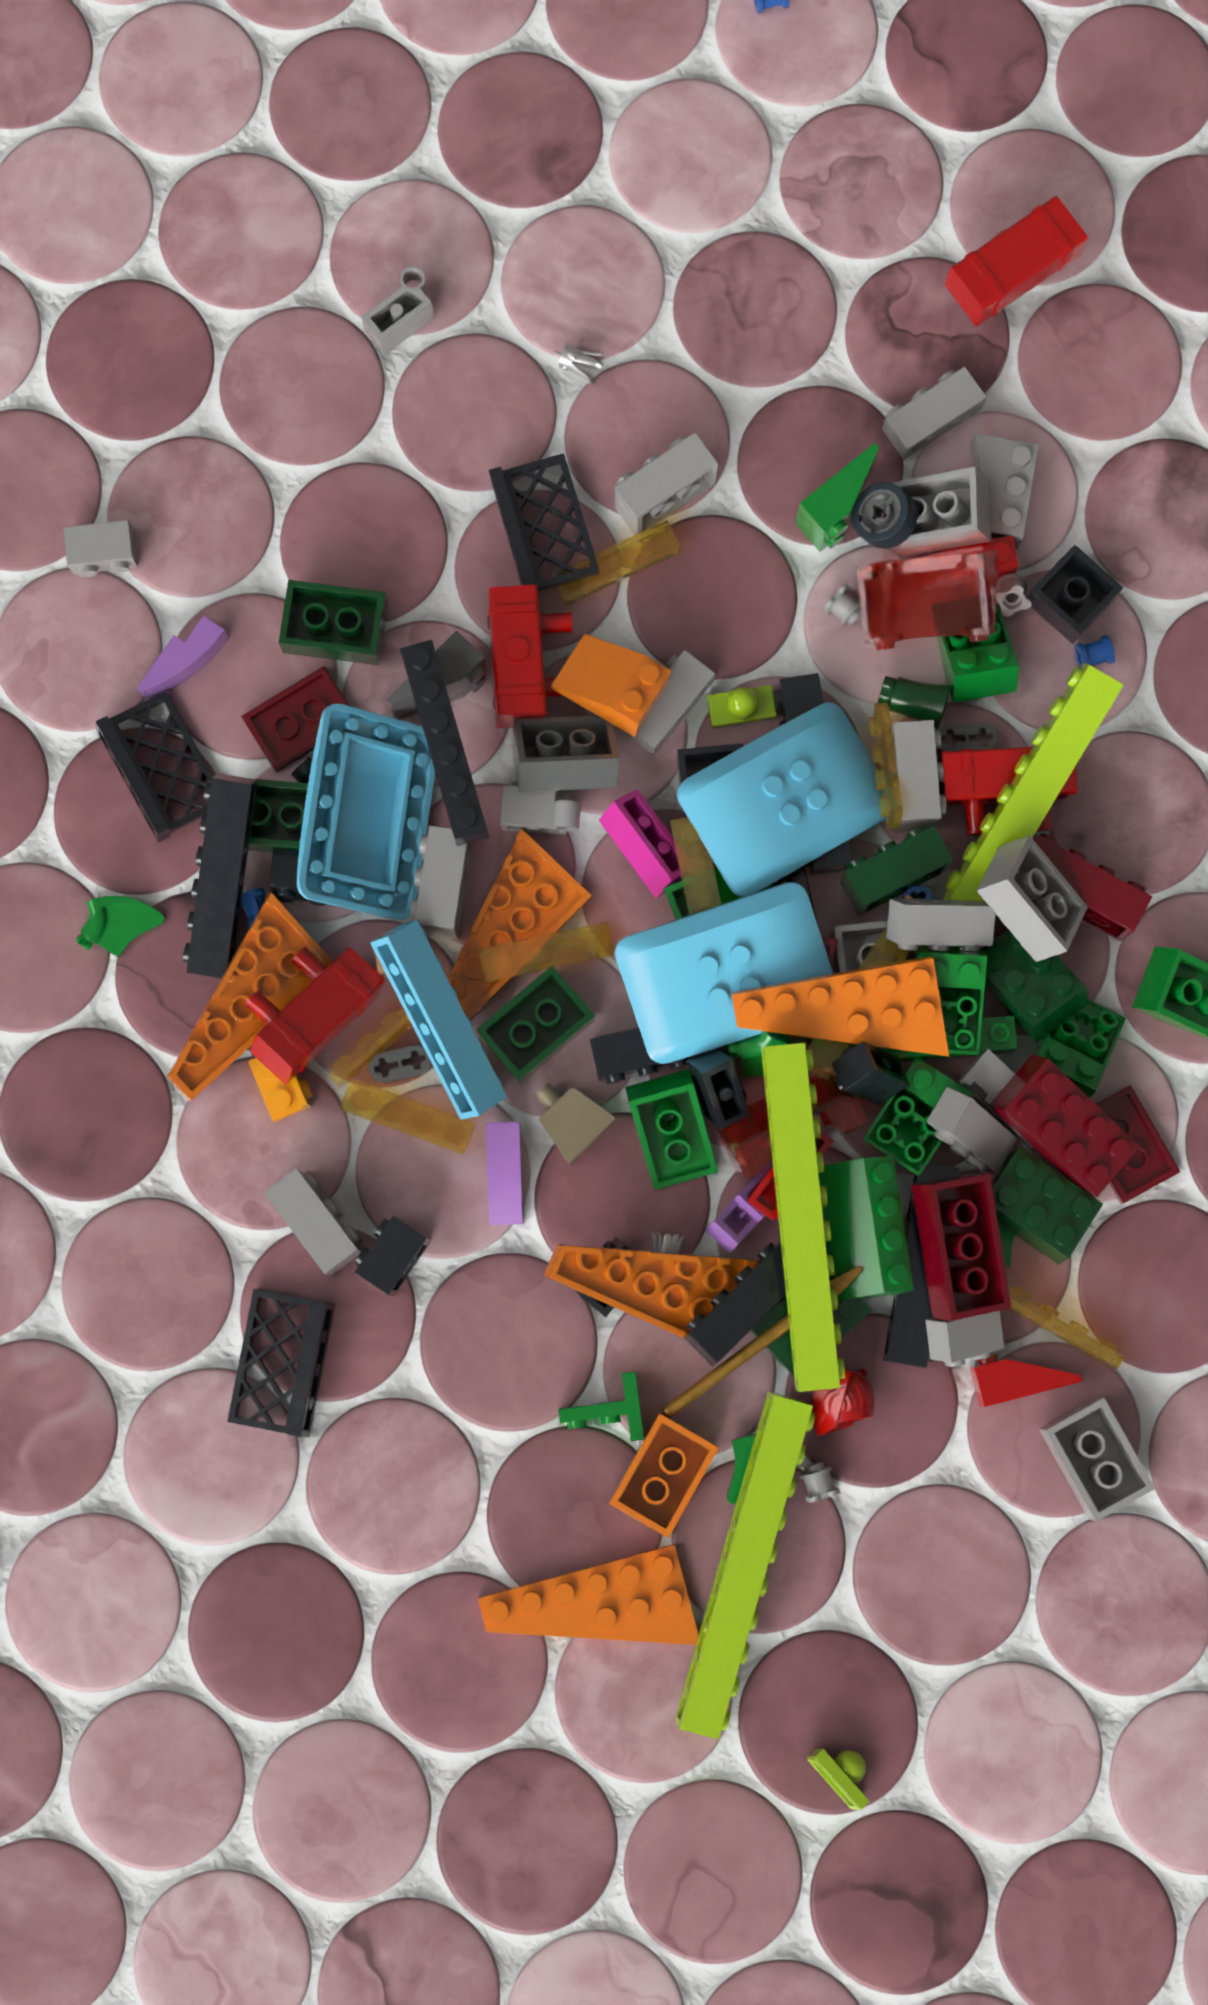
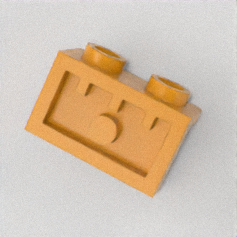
M256 1057L248 1060L273 1122L311 1107L308 1099L313 1097L306 1079L300 1080L297 1074L285 1085Z

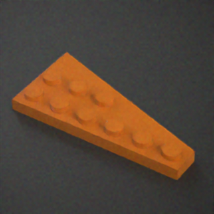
M522 828L447 978L450 985L456 991L457 999L470 1021L592 898V895Z
M272 892L265 899L167 1075L189 1101H192L251 1047L255 1035L266 1026L249 1008L244 1006L246 1001L256 991L260 990L281 1011L312 982L295 964L291 963L293 957L303 947L306 946L326 967L333 962Z
M932 956L731 992L737 1028L860 1044L864 1041L876 1047L949 1057Z
M557 1244L543 1276L685 1339L684 1337L690 1332L687 1325L700 1312L706 1316L714 1308L710 1302L723 1289L729 1293L737 1285L733 1279L747 1265L753 1269L758 1261L742 1258Z
M675 1544L478 1597L486 1632L696 1645L699 1636Z

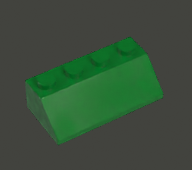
M893 1156L860 1158L824 1165V1172L818 1174L820 1187L825 1186L827 1193V1207H822L823 1221H829L831 1241H826L828 1255H832L834 1261V1275L831 1277L834 1279L858 1265L863 1269L837 1296V1300L892 1296L914 1290Z

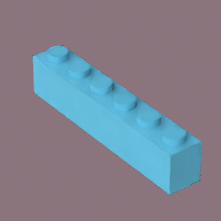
M418 920L401 924L371 941L370 944L459 1118L462 1120L480 1116L507 1098L502 1088V1082L495 1074L487 1058V1052L477 1039L472 1029V1023L465 1015L457 999V993L445 976L442 964L435 956L427 940V934L420 926Z

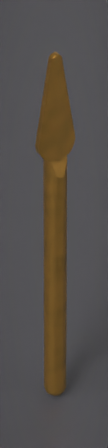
M858 1265L830 1280V1290L836 1289L838 1296L862 1272V1267ZM788 1314L665 1405L662 1409V1414L667 1418L675 1416L790 1330Z

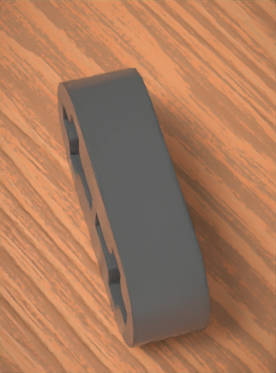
M987 723L946 725L940 729L941 740L946 737L947 733H951L953 739H963V741L955 742L953 748H948V744L941 741V748L937 751L941 753L944 751H960L970 748V750L993 749L998 740L997 731ZM981 731L984 732L985 737H990V740L987 741L985 747H982L980 741H969V738H976Z
M412 1045L375 1055L370 1061L369 1072L377 1082L389 1084L424 1075L430 1070L432 1063L424 1047ZM418 1052L420 1057H426V1061H423L421 1068L417 1070L413 1065L403 1066L402 1064L404 1061L411 1060L412 1053ZM381 1060H385L390 1065L395 1063L399 1065L398 1068L390 1069L388 1072L389 1076L383 1077L380 1072H375V1068L380 1067Z

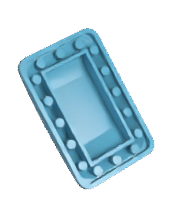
M829 702L809 710L688 777L677 789V798L728 887L739 897H745L761 891L885 820L894 812L896 802L840 706Z
M332 704L325 708L321 716L313 753L298 856L297 889L304 898L394 920L409 918L412 899L417 900L418 896L417 887L414 885L417 867H422L423 860L422 854H420V842L422 834H427L435 778V769L422 726L343 704Z
M794 882L784 883L626 936L617 943L615 948V957L647 1053L653 1061L660 1064L671 1063L763 1032L737 1028L731 992L833 974L808 894L801 885Z

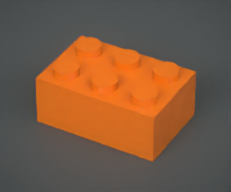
M658 1413L610 1498L609 1504L669 1538L719 1447L670 1418L665 1417L663 1414Z

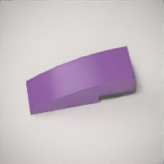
M202 616L185 642L173 635L138 685L137 689L140 694L146 699L153 698L183 683L201 670L229 639L225 629Z
M487 1122L490 1225L523 1224L520 1122Z
M772 1159L705 1230L728 1253L765 1216L748 1203L747 1199L773 1164Z

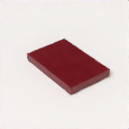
M325 666L241 717L275 772H278L314 750L321 716L326 707L332 704L347 706L349 704Z
M1131 1085L1096 1103L1101 1110L1140 1146L1109 1183L1120 1204L1126 1203L1181 1172Z

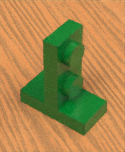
M635 1371L621 1373L625 1400L558 1409L560 1423H567L568 1429L588 1426L587 1420L600 1418L601 1424L621 1422L620 1415L627 1414L630 1441L644 1440Z

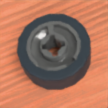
M879 482L870 485L860 493L852 509L851 517L853 527L861 538L876 548L889 549L899 546L909 538L915 529L918 514L915 502L902 488L893 483ZM883 512L887 515L885 518L881 517Z

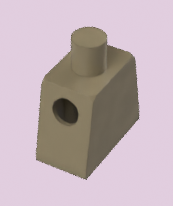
M548 1083L535 1095L547 1109L539 1118V1121L570 1165L616 1120L612 1114L573 1086L562 1096Z

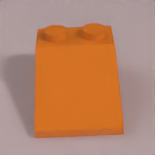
M584 634L555 678L551 689L631 736L636 737L666 690L672 671L644 654Z

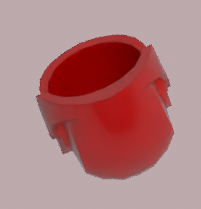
M845 1369V1379H839L840 1388L811 1391L809 1402L813 1405L812 1412H815L814 1427L818 1437L853 1426L854 1421L873 1417L874 1394L870 1382L866 1379L867 1370L860 1369L857 1372Z

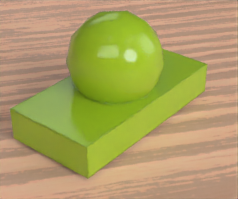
M771 685L754 688L739 687L733 691L707 695L712 729L772 720L777 717Z
M814 1749L807 1756L810 1764L850 1809L862 1810L870 1802L855 1785L863 1779L866 1773V1763L859 1753L845 1750L839 1753L835 1760H833L824 1749Z

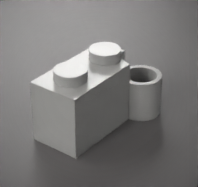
M418 267L405 268L400 275L401 287L361 316L365 333L383 355L434 319L432 302L425 295L427 292L425 275ZM411 280H418L421 282L420 285L415 288H410L406 286V284Z
M517 781L511 782V786L503 785L501 830L519 832L522 828L525 832L566 835L567 831L579 830L581 803L570 801L569 793L563 792V790L519 792Z

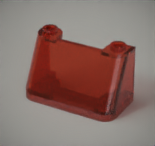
M997 549L878 561L856 567L864 645H875L876 650L895 648V642L901 640L951 635L969 636V642L989 640V634L995 632L998 582Z
M823 1072L809 1078V1084H815L817 1104H811L813 1117L818 1115L823 1126L833 1125L843 1130L846 1135L869 1122L856 1098L850 1093H844L838 1087L834 1074ZM766 1098L747 1106L750 1116L722 1130L720 1128L718 1130L720 1139L740 1183L756 1176V1173L763 1170L770 1160V1151L765 1141V1138L770 1137Z

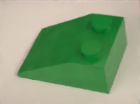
M876 443L872 444L800 502L795 524L819 552L827 546L830 549L834 548L844 539L845 535L843 533L848 527L852 509L858 496L863 492L873 469L879 450Z
M1155 946L1132 1008L1208 1039V963L1180 949Z
M689 1069L625 1087L654 1190L718 1172Z

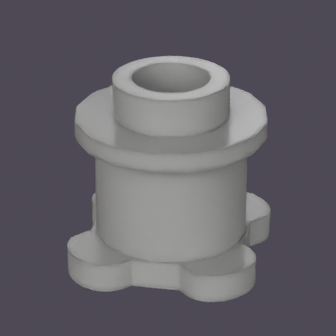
M1004 574L996 581L993 600L1000 605L1001 614L1005 617H1010L1014 612L1021 609L1027 610L1031 607V599L1025 595L1028 588L1027 581L1020 574Z
M846 583L827 601L823 610L826 614L832 612L841 620L840 625L843 627L848 623L851 626L855 625L865 613L861 609L864 602L862 600L858 602L849 593V586Z
M823 1461L805 1466V1473L799 1476L800 1479H804L809 1494L805 1496L806 1502L812 1503L841 1493L839 1488L834 1487L830 1474L832 1466L825 1467Z

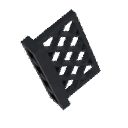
M564 453L503 471L501 466L489 470L491 484L521 585H538V591L600 574ZM560 464L563 474L557 484L542 477L546 468ZM525 475L533 479L526 493L513 487L511 478ZM538 482L553 490L546 503L531 496ZM564 482L566 483L567 490L562 488ZM558 493L571 500V505L566 513L551 507ZM516 496L522 498L519 504ZM527 501L542 509L535 522L522 517L521 511ZM573 511L575 513L576 519L571 517ZM547 512L562 519L554 533L540 526ZM567 522L580 529V534L575 543L559 536ZM525 525L531 528L528 534ZM536 531L551 538L543 552L532 547L530 544V540ZM582 540L584 542L585 548L579 546ZM556 541L571 548L564 562L548 555ZM577 551L588 557L591 567L577 570L568 564ZM534 555L540 557L537 563ZM545 560L560 567L555 577L541 581L539 569Z
M167 692L161 693L111 718L105 716L95 721L96 731L157 842L168 838L170 833L202 818L203 814H207L208 805L196 803L194 800L198 788H205L207 782L201 781L202 776L204 775L207 781H211L214 776ZM162 703L165 704L169 712L166 724L148 718L151 708ZM145 712L144 717L139 716V714ZM128 719L140 722L141 726L137 738L123 734L118 724ZM172 719H173V721L175 722V724H176L177 727L170 725ZM146 724L164 730L159 745L141 739ZM168 731L182 735L185 740L182 751L163 746ZM128 742L134 743L133 750L131 749ZM139 745L157 750L152 766L138 762L136 753ZM187 747L190 749L192 755L186 753ZM161 752L179 757L175 772L156 767ZM183 759L198 764L200 770L197 779L179 774ZM143 770L150 771L148 778ZM154 773L172 778L168 793L153 789L151 782ZM176 780L195 785L190 800L172 795ZM159 798L165 799L164 805H162ZM170 801L188 806L185 816L174 822H171L166 812ZM192 808L199 809L190 813Z
M253 1289L227 1422L286 1433L287 1435L297 1437H310L335 1304ZM261 1297L272 1299L279 1309L276 1314L266 1321L259 1312ZM280 1301L290 1302V1304L283 1307ZM298 1304L309 1306L307 1320L296 1327L287 1312ZM283 1316L292 1331L277 1340L268 1325ZM258 1320L260 1325L256 1327V1322ZM305 1328L304 1335L302 1336L300 1331ZM264 1329L272 1345L258 1354L252 1345L253 1337ZM295 1335L301 1344L300 1354L290 1360L281 1345ZM276 1349L285 1364L271 1374L262 1358ZM251 1353L254 1358L249 1361ZM257 1362L266 1378L254 1387H251L246 1379V1372L249 1367ZM298 1362V1366H297V1370H296L295 1367H294V1364ZM289 1369L295 1378L294 1386L286 1393H283L274 1378ZM269 1382L279 1398L264 1407L255 1392ZM243 1387H245V1389L247 1390V1392H245L244 1394H242ZM250 1396L259 1412L249 1419L238 1417L240 1403ZM289 1396H291V1401H290V1403H289V1401L287 1400V1398H288ZM281 1402L288 1411L286 1426L275 1424L268 1414L269 1410ZM263 1415L266 1422L258 1421L257 1419Z

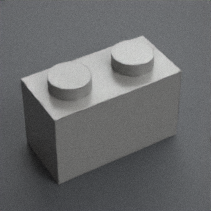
M128 520L63 528L67 566L74 575L92 577L99 571L109 570L111 573H124L129 571V568L138 567L134 529Z
M1000 1311L954 1321L933 1318L925 1320L930 1360L943 1361L945 1366L964 1365L967 1358L986 1359L991 1357V1352L1004 1349Z

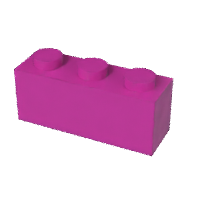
M638 789L613 801L599 819V822L655 898L665 893L663 888L684 880L695 868Z

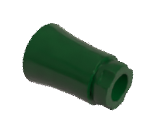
M885 676L877 705L889 709L890 712L905 715L918 721L934 720V728L939 730L951 685L931 684L898 677L897 679Z

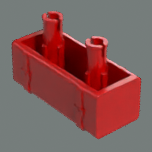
M1054 196L1043 205H1038L1032 209L1031 213L1009 228L999 232L977 250L966 254L964 259L950 267L945 286L977 327L1081 256L1088 236L1061 200Z
M538 585L490 587L488 591L487 624L490 630L494 689L493 709H495L496 728H513V719L546 717V700H548V697L563 696L551 689V685L556 677L546 678V675H544L542 637L543 634L572 633L571 612L542 614V611L539 609Z
M1033 746L978 750L967 748L960 751H944L937 756V762H942L944 774L943 782H939V794L945 795L946 806H965L967 836L981 835L983 831L980 830V825L985 818V805L988 803H999L997 797L1005 784L1011 785L1017 774L1014 772L1017 762L1022 755L1028 756ZM1076 766L1056 799H1067L1077 794ZM1051 808L1036 832L1053 830Z
M306 946L303 947L293 957L291 963L295 964L312 982L281 1011L260 990L256 991L244 1005L266 1024L255 1035L250 1050L251 1053L285 1085L299 1072H303L308 1067V1064L357 1016L360 1017L381 991L385 981L384 978L351 947H348L328 967L319 961Z

